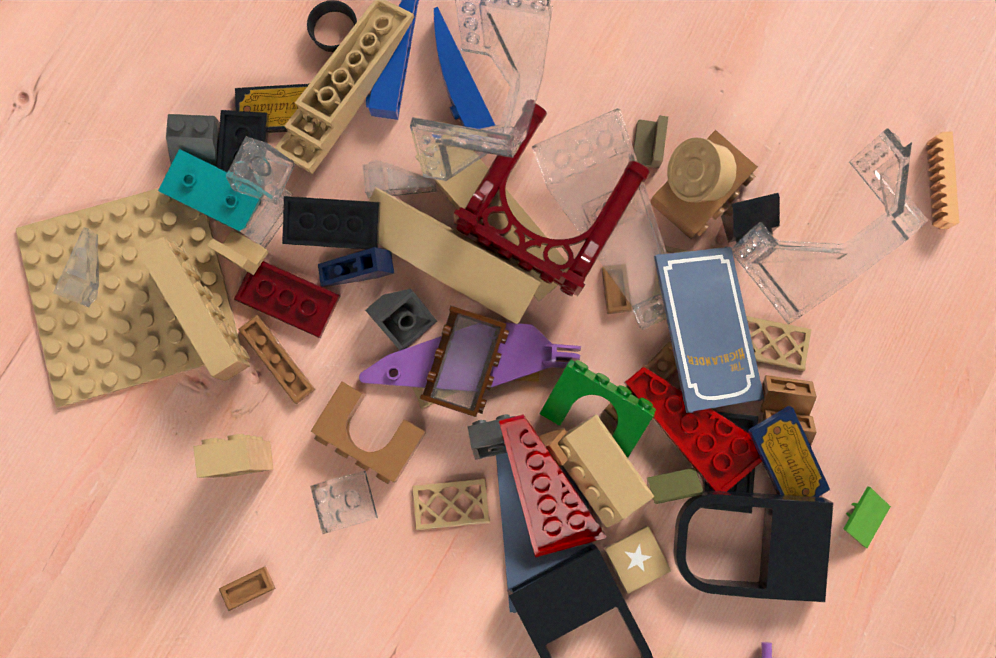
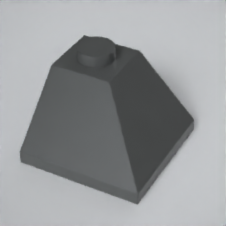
M412 289L384 294L365 310L399 350L406 349L437 322Z

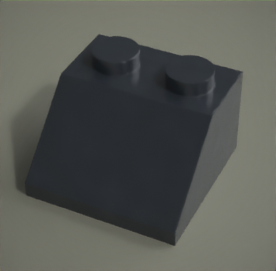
M779 193L731 204L721 216L728 243L736 241L737 244L745 243L751 240L750 237L758 235L760 239L772 236L773 232L780 226Z

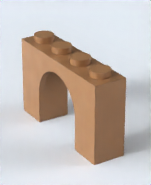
M716 130L707 140L726 147L734 156L736 163V178L728 193L716 201L687 202L678 198L673 193L667 181L649 202L690 239L696 234L700 237L709 227L706 223L711 218L716 220L725 210L722 207L725 202L732 203L740 194L738 188L742 184L747 187L756 177L753 172L758 166Z
M342 381L311 430L316 435L314 439L325 446L330 443L337 447L335 452L346 459L349 455L357 460L355 464L366 471L371 468L378 473L376 477L387 484L390 481L397 482L426 432L403 419L394 436L384 448L374 452H366L358 448L351 439L349 426L354 413L366 395Z

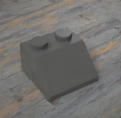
M168 114L166 141L171 164L178 150L181 149L217 167L220 122L215 116Z
M500 415L496 417V420L489 422L478 420L473 422L471 426H467L475 460L507 453L499 421L511 418L510 415Z

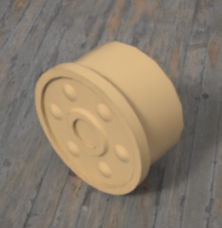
M704 138L687 139L677 146L670 157L667 169L668 182L673 193L684 201H716L724 197L733 186L736 178L734 156L726 147L713 143L710 140Z

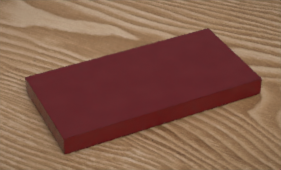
M263 261L254 275L247 271L234 300L321 339L341 296Z

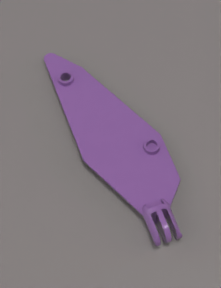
M477 323L455 331L436 389L479 391L477 386L492 340L496 339V336L494 337L496 328ZM506 323L505 329L509 330L506 343H500L498 353L502 355L498 368L494 366L492 368L490 376H493L494 380L491 388L550 367L566 368L569 362H556V360L576 361L580 360V354L557 352V350L578 352L581 351V346L552 344L532 324ZM442 336L385 356L361 372L359 375L360 381L369 384L425 388L426 379L435 358V351L439 346ZM392 370H398L396 377L390 376Z

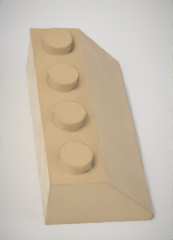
M597 414L569 430L558 442V445L568 458L563 465L606 528L625 519L654 497Z

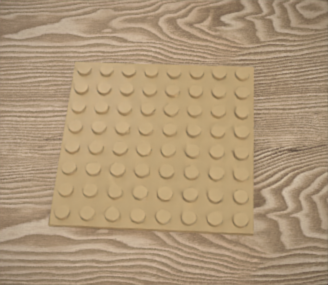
M159 188L16 228L56 408L205 366L138 254V251L161 237H165L170 242L175 241L179 247L182 246L189 256L187 262L199 272L201 276L199 282L203 287L206 286L213 295L211 299L215 307L218 306L225 315L223 319L227 327L231 326L237 335L235 341L241 347L218 254L208 247L213 235L207 215L159 192Z

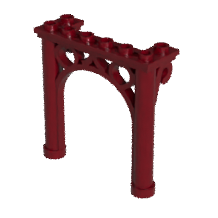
M527 101L522 109L523 114L465 209L460 207L459 210L456 209L454 211V225L457 226L456 229L466 236L470 233L477 238L476 241L484 247L489 248L492 246L497 249V253L507 260L512 258L518 261V266L528 272L533 270L540 274L539 278L548 284L554 282L559 285L563 293L569 296H573V294L578 296L586 285L584 281L639 186L642 182L646 181L650 171L639 162L629 161L596 221L581 235L569 239H550L533 233L516 219L506 199L507 180L547 115L545 109L540 105ZM499 190L501 206L488 208ZM493 213L505 214L508 225L504 229H496L488 223V217ZM481 219H483V225L479 223ZM512 226L516 229L514 234L518 237V246L502 237L511 231ZM585 241L574 259L570 246ZM541 245L546 246L542 254L543 260L527 251L532 247L541 248ZM562 247L568 256V261L563 265H558L551 261L548 257L550 249Z

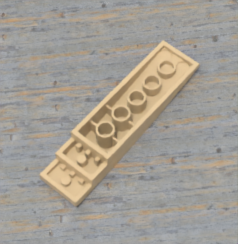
M374 0L295 102L298 109L284 126L288 131L274 148L277 154L313 174L381 75L414 19L413 13L387 0Z
M452 126L415 156L457 210L460 207L465 209L489 170ZM506 189V199L516 219L533 233L546 237ZM499 190L488 208L501 206ZM493 213L488 217V223L496 229H504L508 225L505 214ZM483 219L479 221L481 225H483ZM512 226L511 231L502 237L518 246L519 240L514 234L516 229ZM541 245V248L532 247L527 251L543 260L542 254L546 246ZM490 246V247L493 249L494 252H496V253L498 252L497 249H495L494 247ZM556 248L549 250L548 257L551 261L558 265H563L567 262ZM510 258V260H507L515 264L516 266H518L519 264L518 261ZM522 268L520 269L541 281L534 294L538 302L558 286L554 282L552 284L544 282L539 278L540 274L533 270L528 272Z
M375 188L369 201L380 202L379 245L516 324L519 323L541 283L540 280L520 270V267L505 260L493 250L484 247L480 243L379 188Z

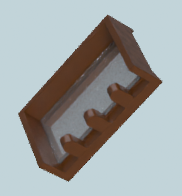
M450 306V313L446 325L443 327L442 337L435 351L431 371L428 373L427 383L420 399L477 417L478 413L483 414L487 400L482 398L485 389L489 391L491 389L494 377L490 376L493 366L498 368L502 355L498 353L500 343H506L509 330L505 329L506 323Z

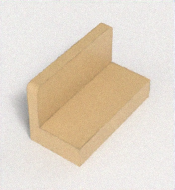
M234 230L230 232L223 244L213 238L208 244V247L253 275L268 254V250Z

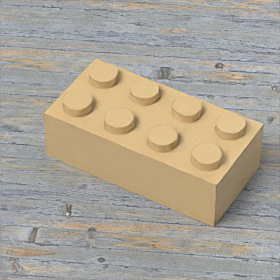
M235 434L228 436V440L218 438L202 440V445L193 446L197 478L231 477L274 470L270 441L263 440L262 437Z

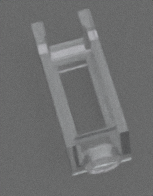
M272 185L273 191H269L246 224L247 228L240 230L246 238L265 249L283 224L284 196H293L284 187L278 189Z

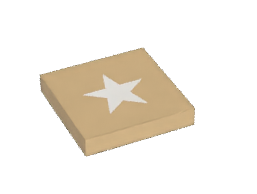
M649 526L604 548L628 594L671 572Z

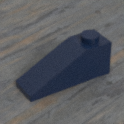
M373 247L319 263L320 286L328 287L394 274L392 253L386 249Z

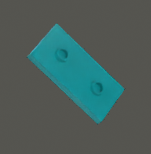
M181 149L178 150L158 189L159 192L244 234L265 194V191Z

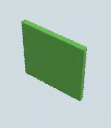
M867 486L858 504H851L855 509L852 514L846 513L849 520L843 528L865 548H868L891 507L869 486Z

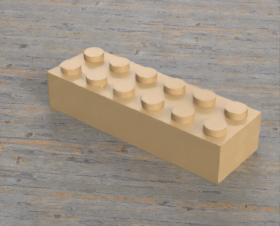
M161 237L138 251L139 256L211 376L227 381L250 367L247 361L250 358L243 346L239 347L235 341L237 338L236 333L231 326L227 327L223 321L225 318L224 313L218 306L215 307L211 301L213 295L206 286L203 287L199 282L201 276L194 266L191 267L187 262L189 256L182 246L179 247L175 241L170 242L165 237Z

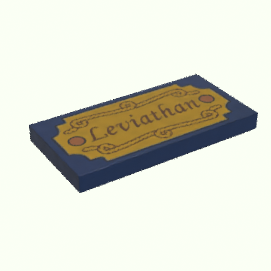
M787 406L747 430L778 495L819 497L830 490L793 407Z

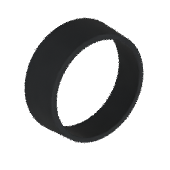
M328 0L316 5L312 9L307 19V30L312 40L321 49L334 52L339 45H324L316 40L314 28L320 17L330 12H340L347 15L354 25L357 23V18L354 11L347 4L337 0Z

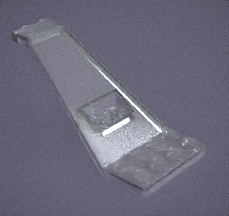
M618 108L532 146L547 189L580 235L587 231L598 217L596 212L603 209L629 161L637 162L622 112ZM644 182L639 186L597 258L632 306L638 325L642 330L666 319L654 256L657 254H667Z

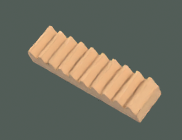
M953 131L941 132L927 142L928 146L933 147L927 151V154L933 156L928 160V163L934 165L928 171L935 174L929 178V181L935 182L930 187V190L936 192L930 196L931 199L936 200L931 205V208L937 209L932 214V217L938 219L932 223V226L938 227V229H949L960 223Z

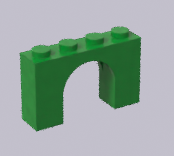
M570 360L539 414L561 426L572 405L578 399L587 395L601 396L607 399L617 412L618 424L612 433V437L628 458L654 417L656 409L647 399H638L631 395V391L622 385L616 386L609 382L610 379L604 374H595L590 371L585 363L579 360Z

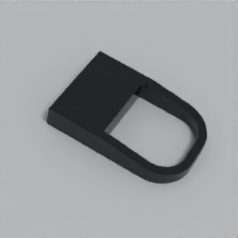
M704 491L702 495L688 499L677 515L673 549L676 567L692 587L705 593L760 599L825 602L833 502L824 497ZM710 504L765 508L758 582L704 579L694 575L689 570L686 562L688 525L696 511Z
M595 544L586 547L507 590L509 598L540 658H552L546 646L548 643L617 607L637 645L641 658H653L647 642Z

